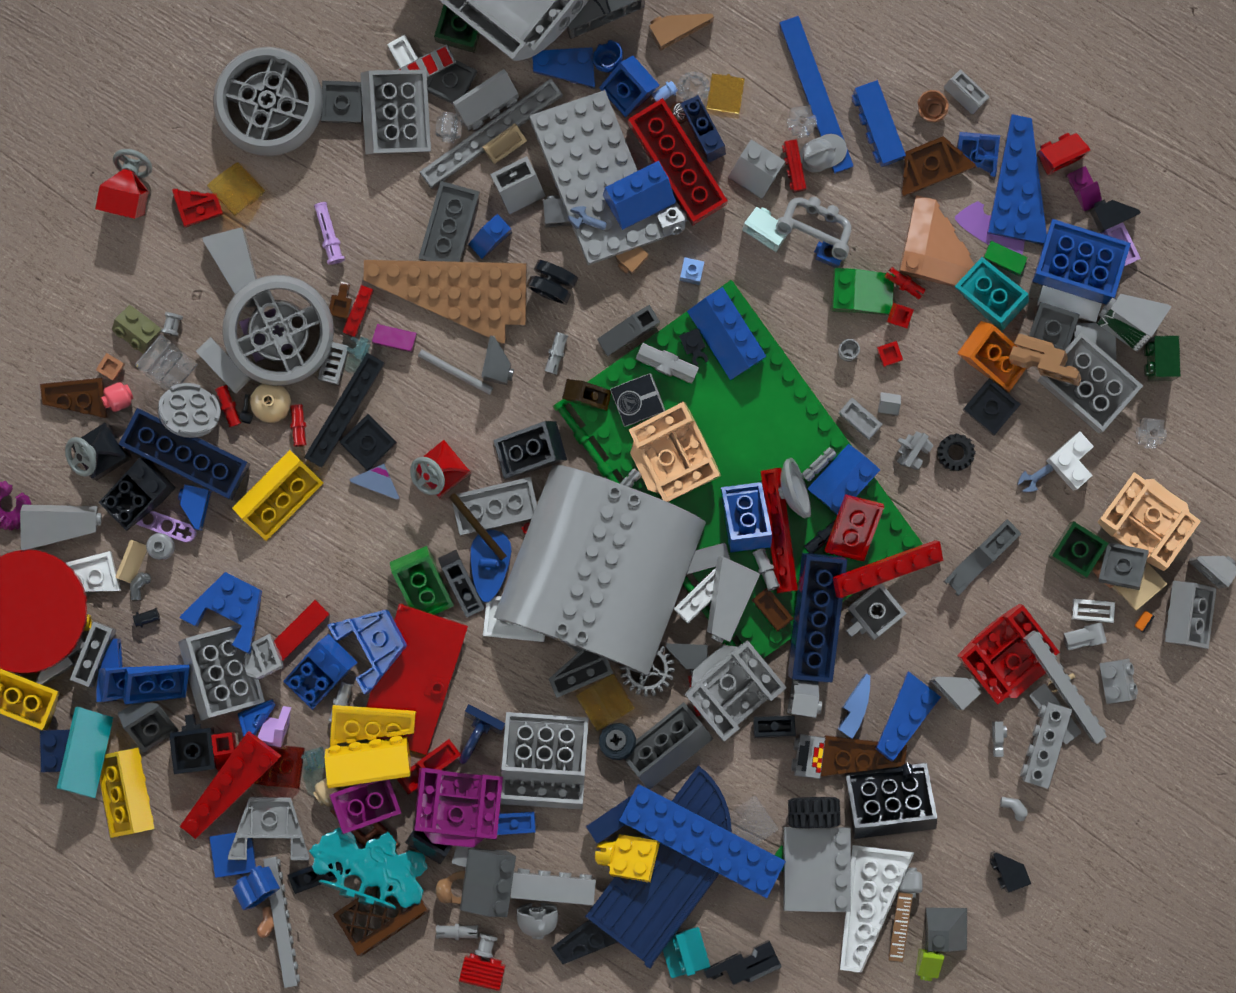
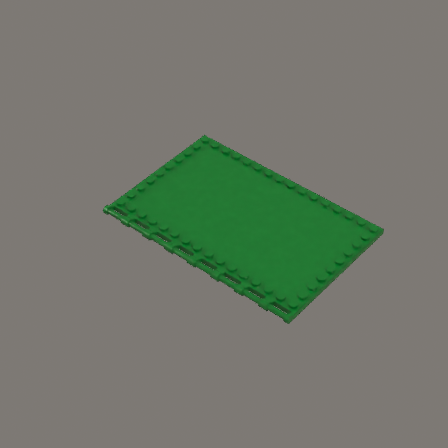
M730 280L720 288H724L766 355L764 360L730 380L702 336L706 348L701 349V352L707 355L708 362L705 363L702 357L696 359L699 369L692 384L677 377L662 374L656 371L654 367L636 360L642 345L641 343L589 380L588 383L610 390L613 387L651 373L665 411L682 402L686 403L710 449L721 476L669 501V503L696 515L706 522L696 550L725 543L730 560L758 572L759 567L753 552L759 549L730 552L721 487L762 482L761 471L781 468L782 470L784 462L789 458L795 460L801 473H803L807 468H810L809 466L820 455L823 456V453L828 448H832L837 455L831 461L829 460V463L818 474H814L815 477L810 481L804 478L808 489L850 443L737 286ZM686 311L643 343L660 351H668L677 355L679 359L693 364V354L686 355L679 336L697 329ZM612 393L607 411L576 404L564 399L553 406L554 410L561 414L571 428L577 442L584 446L594 460L603 478L606 477V479L619 483L612 473L616 469L623 478L628 477L632 469H636L639 472L630 454L634 440L629 429L649 419L624 427ZM567 404H571L586 426L583 428L578 426L565 406ZM592 436H594L609 457L607 461L604 462L589 441ZM642 476L631 487L663 500L659 493L647 489ZM874 477L856 497L882 503L885 507L864 562L843 557L847 559L846 572L923 544ZM809 491L811 515L808 518L799 516L786 502L797 588L802 553H808L804 545L812 540L819 530L825 529L837 517ZM826 544L814 553L819 555L838 556L826 553ZM771 547L765 548V552L768 556L770 564L772 565L773 560ZM716 567L692 574L698 583H701ZM760 575L732 638L736 635L742 644L749 641L759 655L765 658L792 638L797 590L777 593V589L771 591L793 617L791 622L777 632L752 601L753 598L767 588L763 576ZM686 576L683 586L690 593L695 587ZM851 595L843 597V601ZM707 604L701 611L709 620L710 608ZM732 639L730 642L724 640L722 643L728 646H736Z

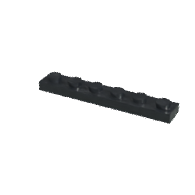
M366 353L304 456L305 459L323 468L384 367L385 363Z

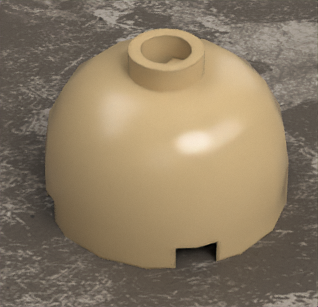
M261 384L252 393L250 405L252 412L258 419L266 423H276L286 418L291 410L292 401L290 394L283 386Z

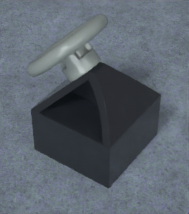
M107 423L101 424L81 438L73 437L69 439L65 446V456L71 469L80 476H90L91 479L96 481L131 459L125 448L119 445L118 437ZM71 448H73L75 452L74 459L72 458ZM82 463L86 470L80 469L77 465Z

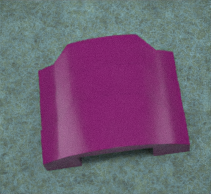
M419 768L414 831L424 832L433 844L471 848L475 847L484 838L497 839L503 777Z

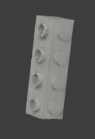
M1045 702V705L1040 706L1038 716L1041 718L1039 724H1035L1032 736L1035 738L1033 744L1028 746L1026 752L1028 761L1027 764H1023L1020 772L1024 782L1049 788L1072 709Z
M518 868V871L513 874L511 898L594 905L596 879H592V875L580 874L579 877H571V873L559 872L558 876L550 875L551 871L538 870V874L530 873V869Z

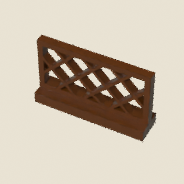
M392 885L388 888L389 891H392ZM375 886L364 894L369 896L373 894V897L376 898L380 887ZM391 896L387 897L386 902L390 903ZM357 898L333 915L353 946L357 956L362 957L430 912V909L422 898L420 904L407 907V910L402 912L403 907L400 904L391 903L400 908L398 916L390 918L386 917L387 907L384 909L383 916L372 914L374 903L371 904L369 913L358 911L360 902H358L359 898ZM346 911L354 912L352 925L344 923L340 915ZM357 913L368 915L366 928L355 925ZM372 916L382 918L381 927L377 930L369 928ZM354 928L365 930L363 939L357 943L352 937Z

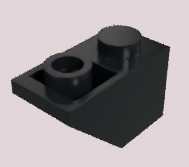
M995 851L991 852L992 858L989 860L993 870L997 869L1000 877L997 878L1001 890L1005 889L1007 893L1031 884L1024 864Z

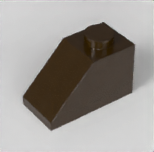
M567 379L562 399L607 411L611 390L585 381Z

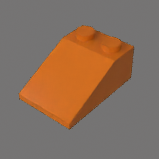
M980 321L957 353L968 364L987 378L993 380L1008 393L1026 370V368L1011 364L1009 360L1013 346H1018L1014 345L993 324Z

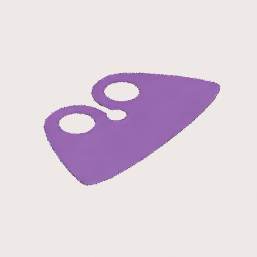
M977 201L955 216V220L961 227L989 245L990 241H993L1023 255L1025 241L987 233L991 215L984 213V204Z

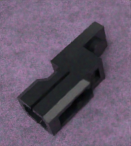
M770 940L754 946L752 953L743 957L741 952H738L711 965L709 968L703 969L707 979L711 977L714 980L723 976V971L726 970L732 984L735 985L743 980L752 982L782 966Z

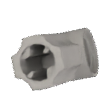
M1102 622L1084 626L1083 629L1063 633L1067 650L1088 645L1090 647L1107 642Z

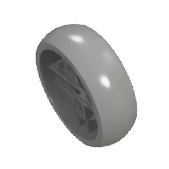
M277 47L254 48L236 56L221 72L214 89V114L224 135L240 149L260 156L282 155L295 150L305 143L318 126L323 108L321 85L313 69L296 54ZM261 64H269L267 71L254 74L244 83L237 81L247 70ZM290 69L295 71L305 83L308 91V102L298 100L296 88L288 79ZM272 79H279V84L277 86L273 87L269 85ZM246 92H253L254 96L251 99H244ZM270 97L272 103L268 102V104L266 105L264 100H268ZM228 101L238 103L239 112L244 121L249 125L246 135L233 123L229 114ZM285 104H292L293 107L290 111L285 112L282 110ZM266 117L267 121L265 124H257L258 118ZM292 120L300 123L289 134L281 138L267 140L270 131L280 130Z
M270 275L248 283L235 294L224 315L222 334L224 345L231 361L243 374L259 383L284 386L308 378L321 367L332 347L334 324L326 301L311 285L291 276ZM280 289L294 292L303 297L310 305L300 309L291 302L274 300L270 290ZM253 298L257 309L249 319L248 334L238 338L237 324L239 316L245 305ZM267 306L275 308V315L269 318L264 315V309ZM296 316L301 317L303 320V324L298 328L293 327L291 324L292 319ZM319 323L320 331L317 346L313 354L303 362L299 353L308 341L309 327ZM274 326L284 327L281 336H278L277 333L273 334ZM259 333L265 336V342L261 345L254 342V336ZM284 344H291L293 347V351L288 355L283 354L281 351ZM257 352L266 359L283 361L287 371L263 369L251 362L246 356Z

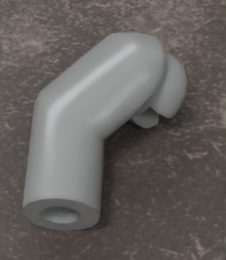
M1001 797L1000 807L1011 808L1015 813V819L1024 821L1028 812L1022 802L1018 799Z

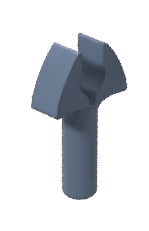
M585 206L571 208L570 212L577 213L580 216L578 219L568 216L569 222L576 229H579V226L585 223L605 230L607 223L587 216Z
M1047 464L1033 475H1028L1024 471L1019 477L1017 485L1021 484L1024 480H1031L1029 487L1021 492L1038 490L1036 482L1052 472L1053 467Z

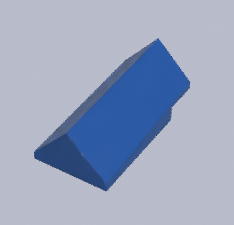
M189 665L99 669L102 701L123 699L125 704L185 698L190 667Z

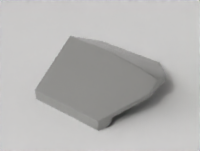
M270 634L252 642L250 654L245 652L244 668L249 677L259 680L283 668L282 656Z

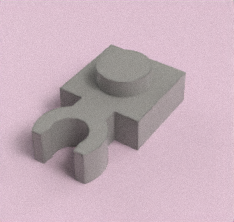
M992 721L993 757L1004 756L1003 742L1004 738L1007 737V728L1003 726L1002 721Z

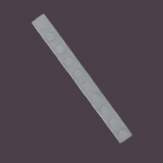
M1032 631L1023 638L1069 708L1072 709L1073 714L1091 741L1097 744L1106 738L1105 729L1098 724L1099 720L1096 716L1092 715L1091 708L1088 705L1086 706L1084 703L1085 699L1082 695L1078 694L1077 687L1074 684L1072 685L1070 682L1071 678L1068 674L1064 673L1063 666L1060 663L1058 664L1056 661L1057 657L1050 652L1049 645L1042 640L1043 636L1036 631Z
M278 856L264 858V867L269 866L280 887L277 892L269 897L284 988L293 987L299 984L300 976L296 971L298 969L297 961L295 962L294 959L296 951L292 947L294 939L290 935L292 927L291 923L288 922L290 915L289 910H286L288 903L287 898L284 897L285 885L282 884L281 880L283 879L282 871L280 872L279 868L281 860L278 859Z

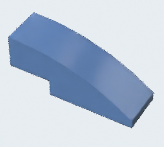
M864 674L842 706L843 709L848 711V714L837 729L853 739L860 727L866 712L870 693V675Z

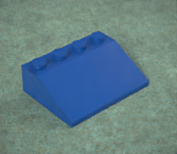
M1052 219L1032 282L1107 305L1111 298L1116 296L1131 243Z

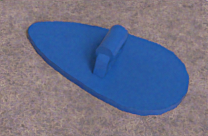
M496 530L486 531L507 555L502 561L498 559L479 534L473 540L471 546V568L474 585L481 600L486 603L490 602L499 592L504 582L512 553L511 543L507 536Z

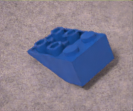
M328 634L317 642L283 682L313 710L358 662Z

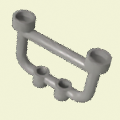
M811 197L809 200L804 198L792 199L788 203L784 217L778 219L776 230L786 235L791 233L792 228H795L833 245V257L839 260L846 259L849 253L847 243L852 226L847 218L838 214V207L830 205L826 209L820 206L821 201L817 197ZM796 206L806 208V211L810 214L818 213L824 216L828 222H838L844 229L840 240L793 219L792 216Z

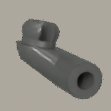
M138 573L131 581V600H141V587L144 584H149L151 581V576L148 573Z

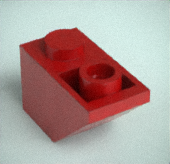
M235 732L211 735L213 754L218 772L237 747Z

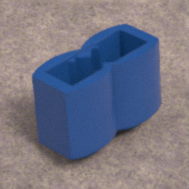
M257 866L250 871L251 874L249 876H244L236 881L237 884L232 889L243 910L256 907L280 889L269 866Z

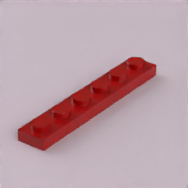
M781 468L761 471L763 492L772 531L771 552L775 568L774 574L780 584V587L777 588V593L798 590L786 500L781 499L778 490L781 487Z
M934 540L833 577L836 597L843 598L944 561L940 541Z

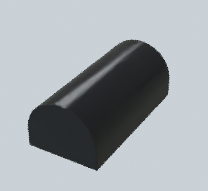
M795 715L753 717L754 739L796 737Z

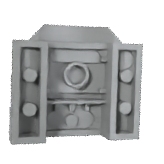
M746 641L740 646L723 645L692 671L691 688L685 695L720 739L726 741L740 729L739 723L767 699L772 701L787 687L750 642Z

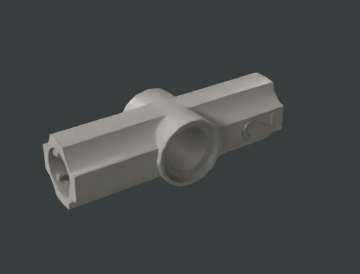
M642 343L636 360L654 367L656 371L667 376L677 377L692 384L699 367L679 359L675 354L664 350L660 351Z

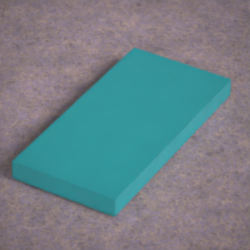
M75 707L56 789L89 798L96 797L114 717Z

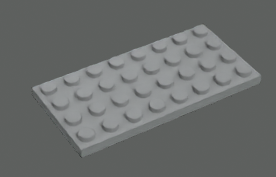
M605 90L529 116L567 215L578 219L580 218L579 214L570 212L571 208L585 206L587 216L607 223L605 230L585 223L581 224L579 229L572 225L588 265L664 239V234L655 214L622 230L603 197L606 186L638 171Z

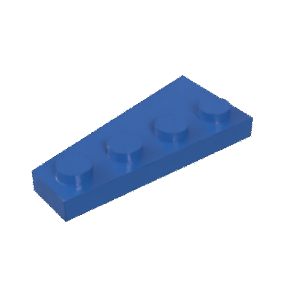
M907 672L904 678L905 680L899 690L896 702L892 707L888 721L875 748L891 762L894 761L941 698V696L910 672Z

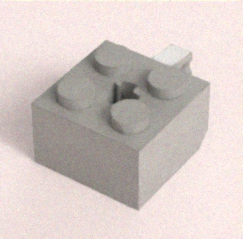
M881 583L873 586L846 608L854 617L851 619L853 625L846 632L850 637L858 631L861 634L866 632L872 640H875L907 613ZM873 606L875 608L880 607V616L872 614L871 611H874L872 610Z

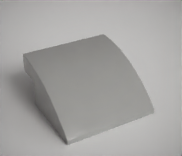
M506 712L501 769L503 782L500 804L583 810L589 718Z

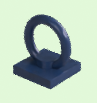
M468 704L464 716L473 721L471 726L474 730L459 758L461 764L467 763L483 733L488 734L489 730L501 735L505 727L504 722Z

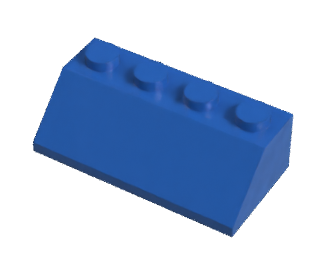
M723 287L705 297L687 311L730 380L766 358L762 348Z

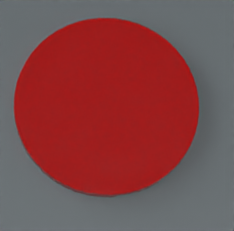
M19 550L0 556V668L3 670L22 674L47 670L63 661L75 649L82 632L85 630L88 614L87 597L83 584L75 571L54 555L38 550Z

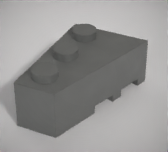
M581 649L548 680L556 698L614 673L608 659Z

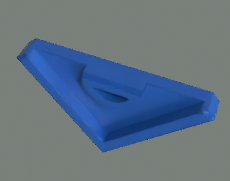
M273 699L238 713L243 736L248 731L256 735L276 706Z

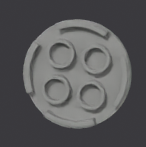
M181 383L170 387L160 397L158 416L162 424L172 433L182 437H200L208 434L216 427L220 417V404L214 394L201 388L200 385Z

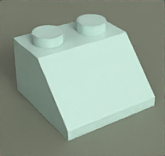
M756 207L745 221L742 230L777 252L788 234L784 235L776 230L778 220L771 216L772 213L763 207L761 209Z

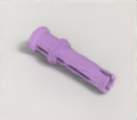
M317 203L314 205L324 238L322 246L326 249L328 256L327 264L341 263L345 260V257L341 254L340 240L335 236L327 203Z

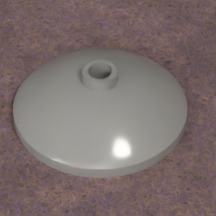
M793 458L786 459L780 475L781 487L778 488L780 497L786 500L789 507L803 518H808L811 515V505L804 478Z

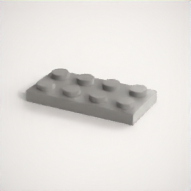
M531 477L457 494L485 530L530 520L537 507ZM453 504L460 536L476 532Z

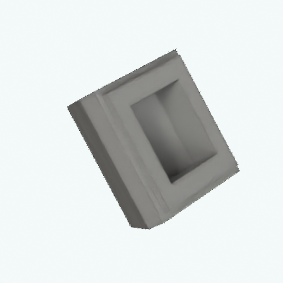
M881 392L878 413L898 416L901 395Z

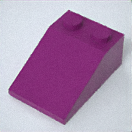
M390 779L362 783L329 794L342 834L401 814Z

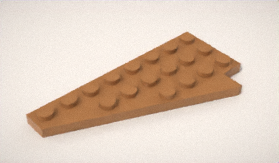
M364 260V281L489 338L490 335L494 336L500 343H506V324L526 325L527 263Z

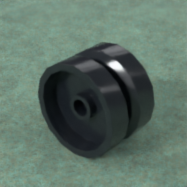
M538 260L534 271L539 276H530L526 287L548 300L567 305L571 294L565 288H574L578 277L555 264Z

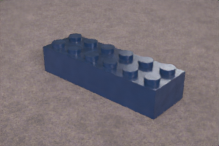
M139 408L136 409L119 442V445L230 500H233L251 465L198 437H182L172 433L162 424L159 418Z
M802 553L787 674L792 679L833 683L843 598L836 597L833 577L846 573L847 559L843 557Z

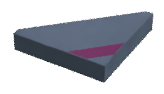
M385 464L350 479L351 483L396 500L400 499Z

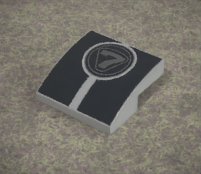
M651 373L610 389L624 427L649 419L665 411Z

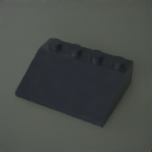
M927 763L913 764L915 776L910 779H905L903 773H885V768L845 773L854 839L934 830L937 828L938 818Z

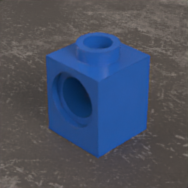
M819 241L814 251L817 254L815 259L831 267L838 268L842 260L835 257H827L824 254V249H833V245Z

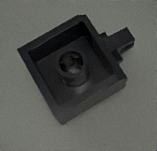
M195 714L185 715L186 726H182V731L170 733L174 774L217 769L211 735L215 734L214 727L201 729V724H196ZM193 745H195V748H198L195 757L193 756L194 753L190 754V749H193Z

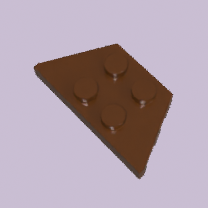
M944 136L905 152L902 196L905 197L974 169L976 165Z

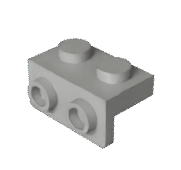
M1129 658L1099 664L1107 704L1137 699L1138 688L1133 680L1134 667L1130 663Z

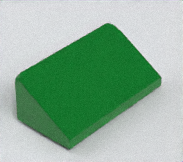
M990 241L983 256L989 263L1017 276L1021 275L1028 258L993 241Z

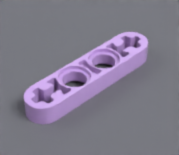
M155 511L150 512L154 517L151 524H144L143 518L136 523V525L187 543L193 541L196 537V529L192 525ZM166 520H170L173 524V528L169 532H165L162 529V523ZM177 523L180 524L178 527L180 529L186 530L189 527V532L192 533L191 536H187L184 539V534L179 532L174 536L173 534L177 530Z

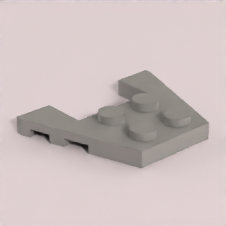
M249 797L231 846L228 860H247V838H291V860H309V854L291 797Z

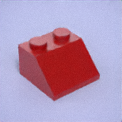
M1066 133L1058 138V142L1052 144L1049 141L1040 146L1041 150L1038 151L1037 156L1047 175L1083 159L1091 151L1077 133L1072 135Z

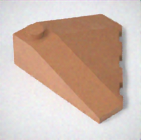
M916 195L898 271L905 276L908 275L913 278L955 287L975 265L970 258L971 254L954 233V227L948 218H945L942 214L938 202L935 199Z

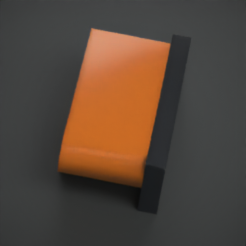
M1145 610L1134 627L1141 632H1145L1154 615Z

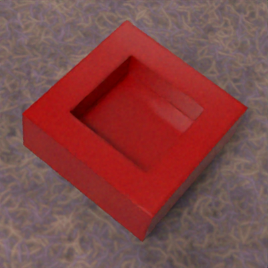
M893 302L887 322L908 328L914 309Z
M897 341L877 347L883 367L903 361Z

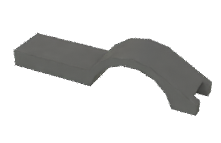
M1008 519L1005 520L943 582L945 584L949 583L956 591L955 594L959 596L1022 533Z

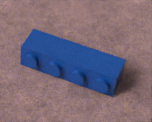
M878 80L856 87L853 91L852 101L855 107H859V119L862 126L865 125L868 131L866 133L868 143L874 147L873 157L875 162L880 163V166L884 167L904 160L906 154Z

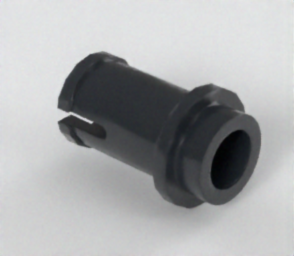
M157 608L140 614L136 612V615H133V620L136 627L140 626L143 628V625L160 621V615Z

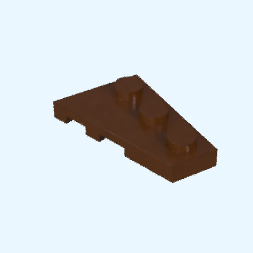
M103 377L40 384L42 405L107 418V410L101 400V397L104 396Z

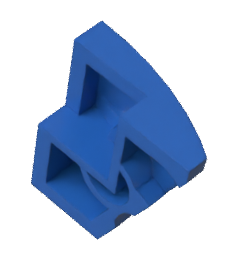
M960 132L958 149L968 159L973 161L977 168L980 167L990 173L992 177H996L1000 135Z

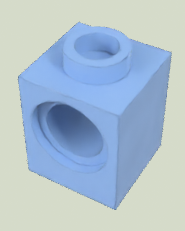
M684 257L680 281L699 285L704 261Z

